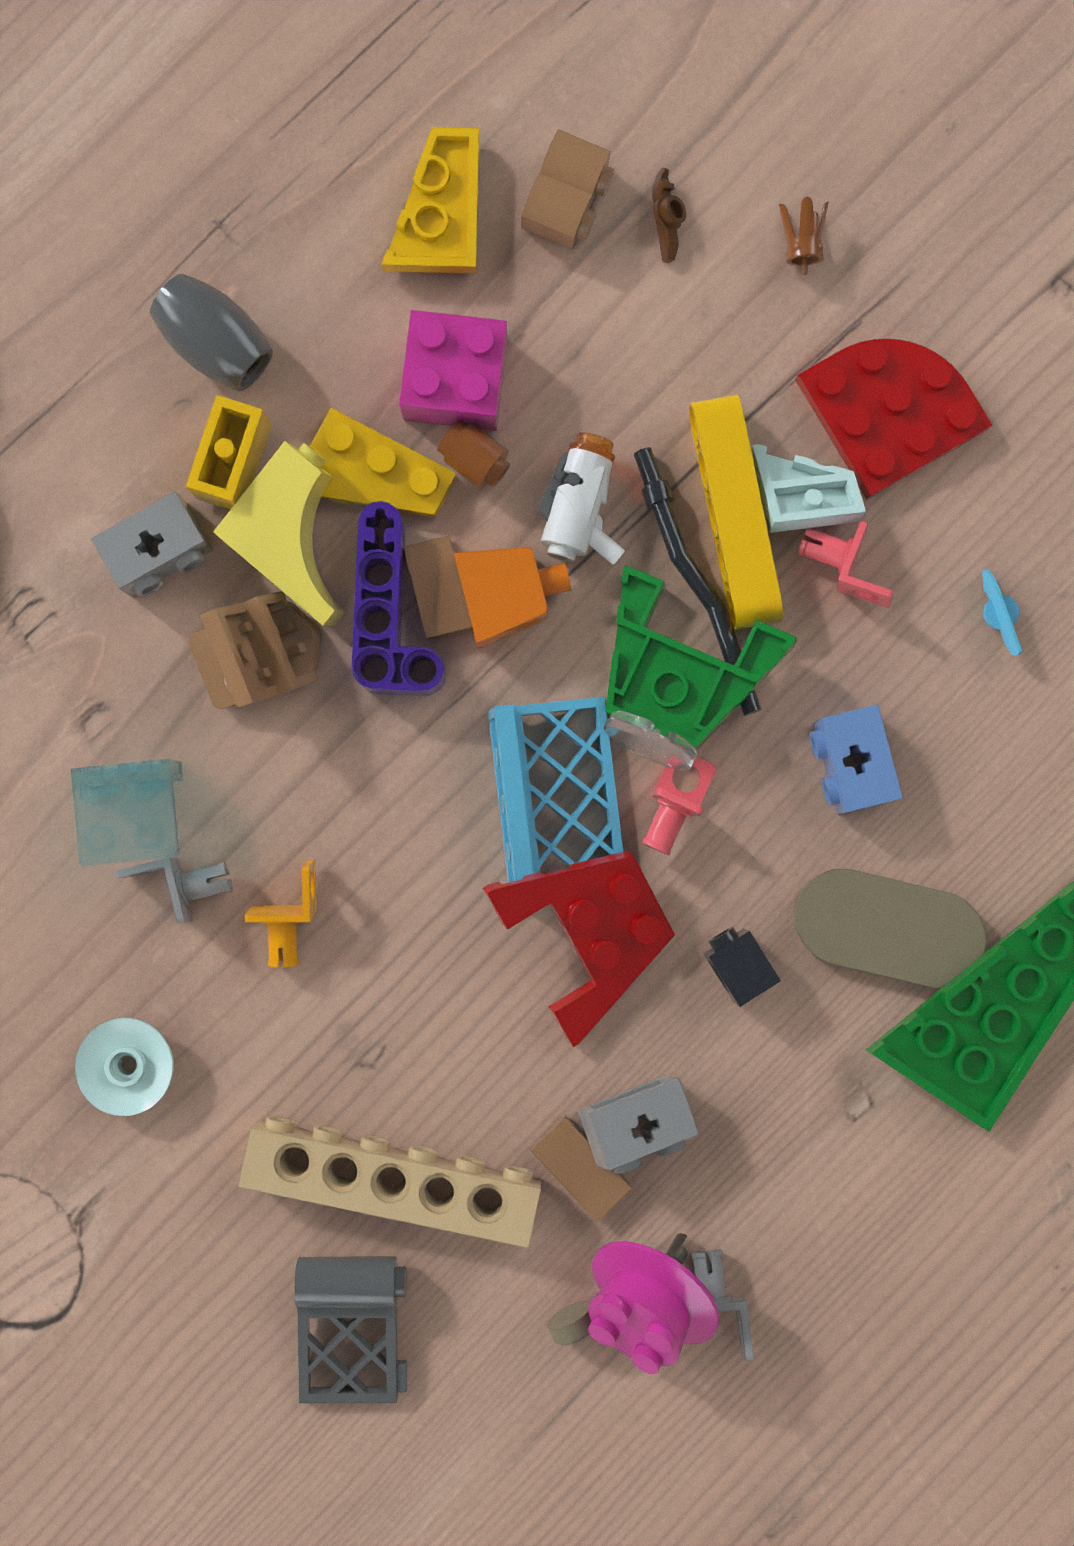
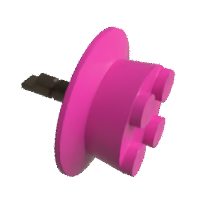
M682 1233L676 1235L666 1254L642 1244L617 1241L602 1246L592 1261L593 1276L600 1291L589 1303L588 1311L592 1322L588 1327V1332L597 1342L606 1346H613L630 1357L637 1368L648 1374H656L661 1366L674 1364L680 1356L683 1344H699L711 1339L719 1326V1311L712 1295L704 1284L690 1270L683 1266L688 1252L682 1246L687 1235Z

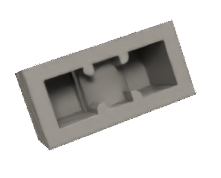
M176 491L91 538L118 588L129 596L137 594L139 597L156 591L164 584L163 578L177 570L180 573H186L197 568L205 561L204 555L213 551L186 501ZM158 540L160 542L158 545L160 554L157 557H153L150 555L153 551L151 543Z
M664 1075L578 1109L596 1165L608 1171L613 1169L615 1174L625 1173L642 1165L641 1158L654 1152H658L659 1156L678 1152L686 1147V1139L699 1135L680 1079ZM637 1117L646 1119L647 1124L640 1128L641 1136L632 1134L631 1129L638 1126Z

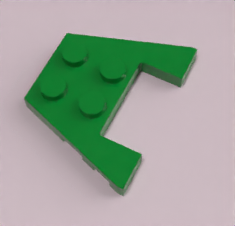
M625 565L621 578L622 592L620 606H618L616 642L615 650L612 653L605 712L616 719L695 753L794 648L797 638L756 620L736 664L731 665L648 629V623L666 584L663 580Z

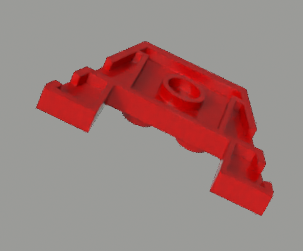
M629 851L570 864L569 868L546 874L537 872L525 875L521 880L505 884L500 882L488 884L482 888L502 925L507 930L549 904L590 977L589 982L548 1006L572 1047L580 1044L675 936L637 860Z

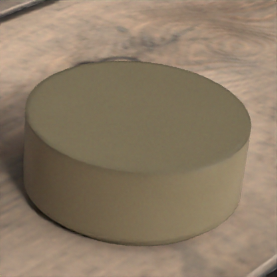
M576 1302L552 1316L547 1323V1327L556 1344L570 1345L589 1335L588 1327L592 1322L588 1311L590 1302Z

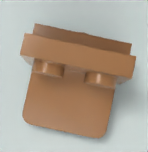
M283 591L256 596L243 603L218 607L200 615L205 628L189 636L190 649L212 704L217 709H225L234 705L240 708L318 681L315 671L319 663L320 628L294 603L287 601Z

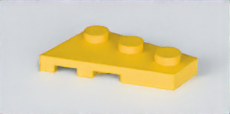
M431 127L412 179L411 191L404 209H401L389 250H386L381 264L383 272L477 274L479 128Z
M330 408L310 445L327 460L322 468L332 475L333 478L324 490L321 498L330 499L333 502L369 505L372 502L383 501L393 505L399 513L436 518L457 479V474L450 469L333 408Z

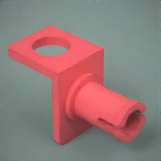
M860 521L855 537H850L848 541L814 530L813 528H807L804 534L806 538L805 540L802 539L798 556H804L838 568L837 573L840 575L837 591L886 608L890 607L894 593L892 590L851 577L852 570L867 534V522Z
M678 748L672 751L652 794V797L657 799L656 802L660 806L645 839L641 842L642 844L668 856L670 855V850L686 817L691 818L692 816L701 815L703 807L700 804L716 772L715 765ZM680 765H691L699 773V785L691 792H682L673 784V772Z

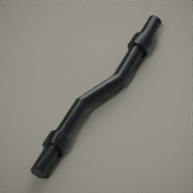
M652 448L640 449L634 453V457L645 486L641 492L647 509H653L671 562L707 610L724 662L735 665L741 653V648L725 603L687 551L671 505L674 497L669 482L662 480ZM755 689L740 704L744 716L762 710Z

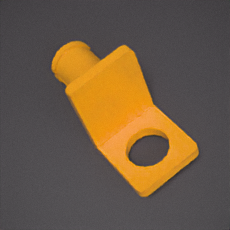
M307 859L302 866V905H252L245 913V922H263V924L268 925V966L279 968V962H283V968L294 967L299 964L297 924L300 922H311L317 912L315 859Z

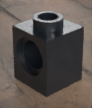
M734 927L724 930L709 941L712 949L703 954L733 1003L739 1007L781 981L749 930L742 929L736 932Z

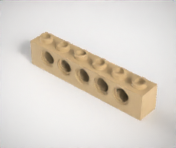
M267 1116L266 1121L259 1120L250 1129L238 1187L529 1248L541 1191V1179L532 1178L533 1172L529 1169L510 1165L504 1167V1172L485 1168V1161L470 1156H457L456 1161L437 1158L438 1152L436 1150L423 1146H409L408 1151L389 1148L390 1141L375 1136H362L361 1141L342 1138L343 1132L341 1130L327 1126H314L313 1131L294 1128V1120L280 1116ZM291 1147L303 1149L309 1157V1166L305 1169L293 1168L286 1159V1150ZM340 1157L351 1159L356 1164L357 1176L351 1179L339 1177L333 1169V1161ZM389 1167L397 1168L404 1174L406 1184L398 1189L388 1188L382 1183L380 1172ZM434 1178H445L452 1184L454 1192L448 1198L438 1199L429 1193L427 1183ZM482 1188H493L501 1195L502 1201L495 1208L485 1209L477 1204L474 1195Z

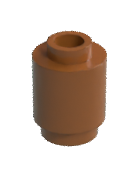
M461 420L456 421L446 432L437 448V451L445 456L444 462L479 489L484 488L487 484L495 487L510 467V463L505 460L509 451L473 423L466 425Z

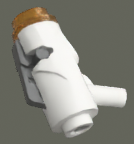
M586 432L577 434L576 441L571 442L568 452L561 456L538 506L539 513L546 520L541 543L548 547L547 554L555 559L575 562L576 556H586L590 545L614 565L625 551L602 531L603 520L598 515L601 503L605 505L607 503L609 476L615 460V455L612 453L614 443L605 437Z

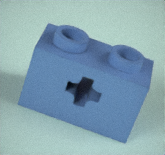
M878 704L821 718L813 722L815 731L810 732L812 751L817 760L823 759L827 774L826 778H822L823 793L828 806L835 805L837 814L903 798ZM850 753L852 755H860L862 759V764L855 766V769L853 767L845 768L843 764V758L848 757Z

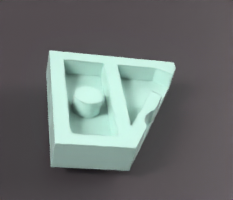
M760 444L752 445L751 452L770 533L862 521L866 510L854 471L833 465L823 466L812 459L795 455L793 461L766 454L767 446Z

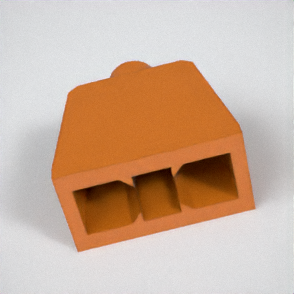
M531 547L454 553L478 649L547 620L548 608L545 597L571 591L566 564L561 563L538 569Z

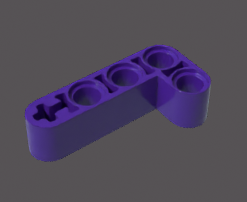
M383 501L372 502L360 513L358 521L352 645L353 676L364 689L376 694L432 695L442 688L446 680V669L440 656L432 649L401 646L405 526L401 515L393 505ZM380 519H387L390 527H392L385 529L384 545L387 551L379 549L378 536L374 528H371L379 527ZM384 564L392 568V577L386 584L376 586L368 582L369 572L376 565ZM377 611L386 612L390 615L391 619L389 627L378 634L368 632L366 630L367 618ZM380 658L388 662V672L382 680L371 682L365 679L363 671L368 661ZM422 660L433 662L437 668L436 676L432 681L425 684L416 683L411 678L413 666Z

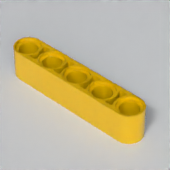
M738 394L690 403V425L732 626L734 630L753 627L756 620L765 624L780 622L783 620L782 599L740 398Z

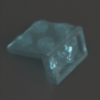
M160 759L71 769L80 865L111 864L169 858L179 855L173 782L183 781L182 762L172 759Z

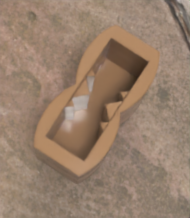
M558 129L522 212L521 228L572 250L579 237L586 240L597 212L590 210L597 194L603 197L606 195L615 169L608 166L611 151Z

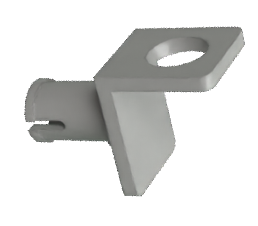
M166 858L115 871L116 878H129L164 869L178 924L192 921L189 907L192 900L224 892H232L231 879L210 882L213 878L230 874L225 861L217 865L185 873L180 869L178 858Z
M708 1250L709 1272L707 1270L706 1253L704 1251L692 1252L691 1257L693 1258L695 1276L712 1295L718 1311L736 1310L741 1355L745 1361H754L747 1301L743 1297L732 1298V1295L726 1294L722 1261L723 1250Z

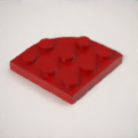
M873 339L859 342L836 352L801 372L795 379L847 468L854 471L857 484L866 500L979 436L993 426L971 388L957 369L933 350L910 341Z

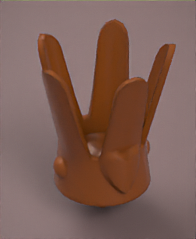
M808 196L801 202L798 237L793 219L786 205L779 204L788 243L786 263L794 266H803L804 275L808 274V265L819 263L824 259L821 237L829 202L824 203L818 226V213L813 211V201Z

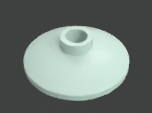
M127 1017L112 1019L94 1028L81 1043L75 1062L77 1083L85 1098L97 1109L116 1116L139 1114L154 1106L168 1090L174 1071L172 1051L163 1034L153 1025L143 1020ZM124 1056H131L136 1060L137 1068L134 1073H128L123 1069L122 1059Z

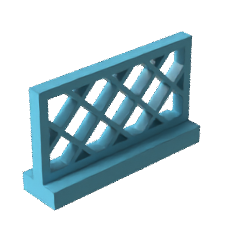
M605 697L514 706V704L494 706L488 711L508 883L521 880L525 875L540 872V866L550 853H553L568 866L575 864L573 860L556 848V845L571 826L592 842L577 863L587 861L597 847L607 855L623 852L607 714L605 712ZM593 709L596 729L585 742L566 727L565 723L576 710ZM566 712L560 721L550 713ZM539 714L554 726L553 730L539 747L524 735L522 716ZM559 731L580 747L566 768L544 752ZM596 738L599 752L591 747ZM525 746L534 752L528 762ZM585 753L599 762L602 776L591 789L570 773ZM539 757L560 773L545 795L529 781L528 771ZM565 778L586 794L571 816L550 800ZM602 786L604 799L596 794ZM531 794L540 800L534 809ZM591 800L601 806L606 811L607 824L597 836L576 820ZM544 805L548 806L566 821L551 842L535 831L534 818ZM608 833L610 847L603 842V839L606 837ZM537 841L545 847L540 856H538Z

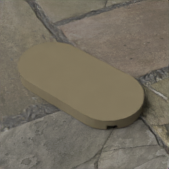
M832 869L810 880L800 890L794 904L793 922L801 942L815 957L835 965L927 987L942 988L983 955L985 951L986 935L979 914L966 900L949 892L852 869Z

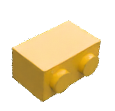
M216 395L185 486L198 500L231 510L253 482L272 427L263 409Z

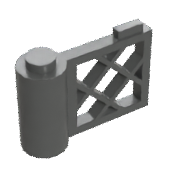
M397 1256L299 1257L297 1259L295 1304L298 1311L299 1403H397L398 1392H407V1360H397V1297H406L407 1269L406 1266H398ZM310 1318H328L340 1331L324 1346L310 1333ZM344 1318L353 1319L348 1323ZM365 1318H386V1334L374 1345L368 1342L355 1329ZM346 1336L365 1353L350 1369L331 1353ZM385 1346L386 1358L380 1353ZM310 1348L316 1353V1355L311 1360ZM322 1360L341 1376L332 1387H311V1371ZM373 1360L387 1374V1387H367L356 1374Z

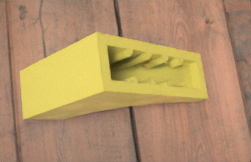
M284 441L213 532L321 625L335 626L346 611L331 596L321 579L314 558L312 538L313 523L319 501L333 476L322 468L327 460L311 446L304 442L299 448Z

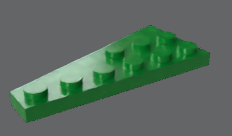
M1074 881L869 1046L866 1051L981 1128L990 1132L1074 1001Z

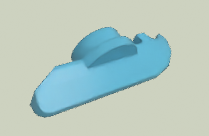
M983 569V591L989 599L983 609L984 620L993 629L1000 630L1004 644L1012 656L1022 654L1023 651L1014 628V624L1019 616V607L1014 599L1002 595L999 584L990 570Z

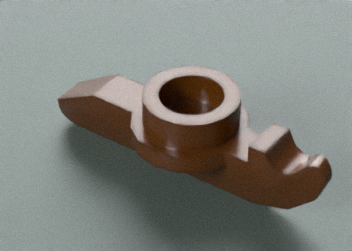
M663 167L656 175L652 199L662 261L664 263H671L675 260L679 246L677 229L680 228L681 223L686 219V208L680 198L671 195V191L675 189L674 183L669 182V170Z

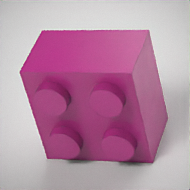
M411 310L399 401L403 419L405 421L452 426L456 421L461 420L466 425L473 423L479 429L497 431L508 342L507 321Z

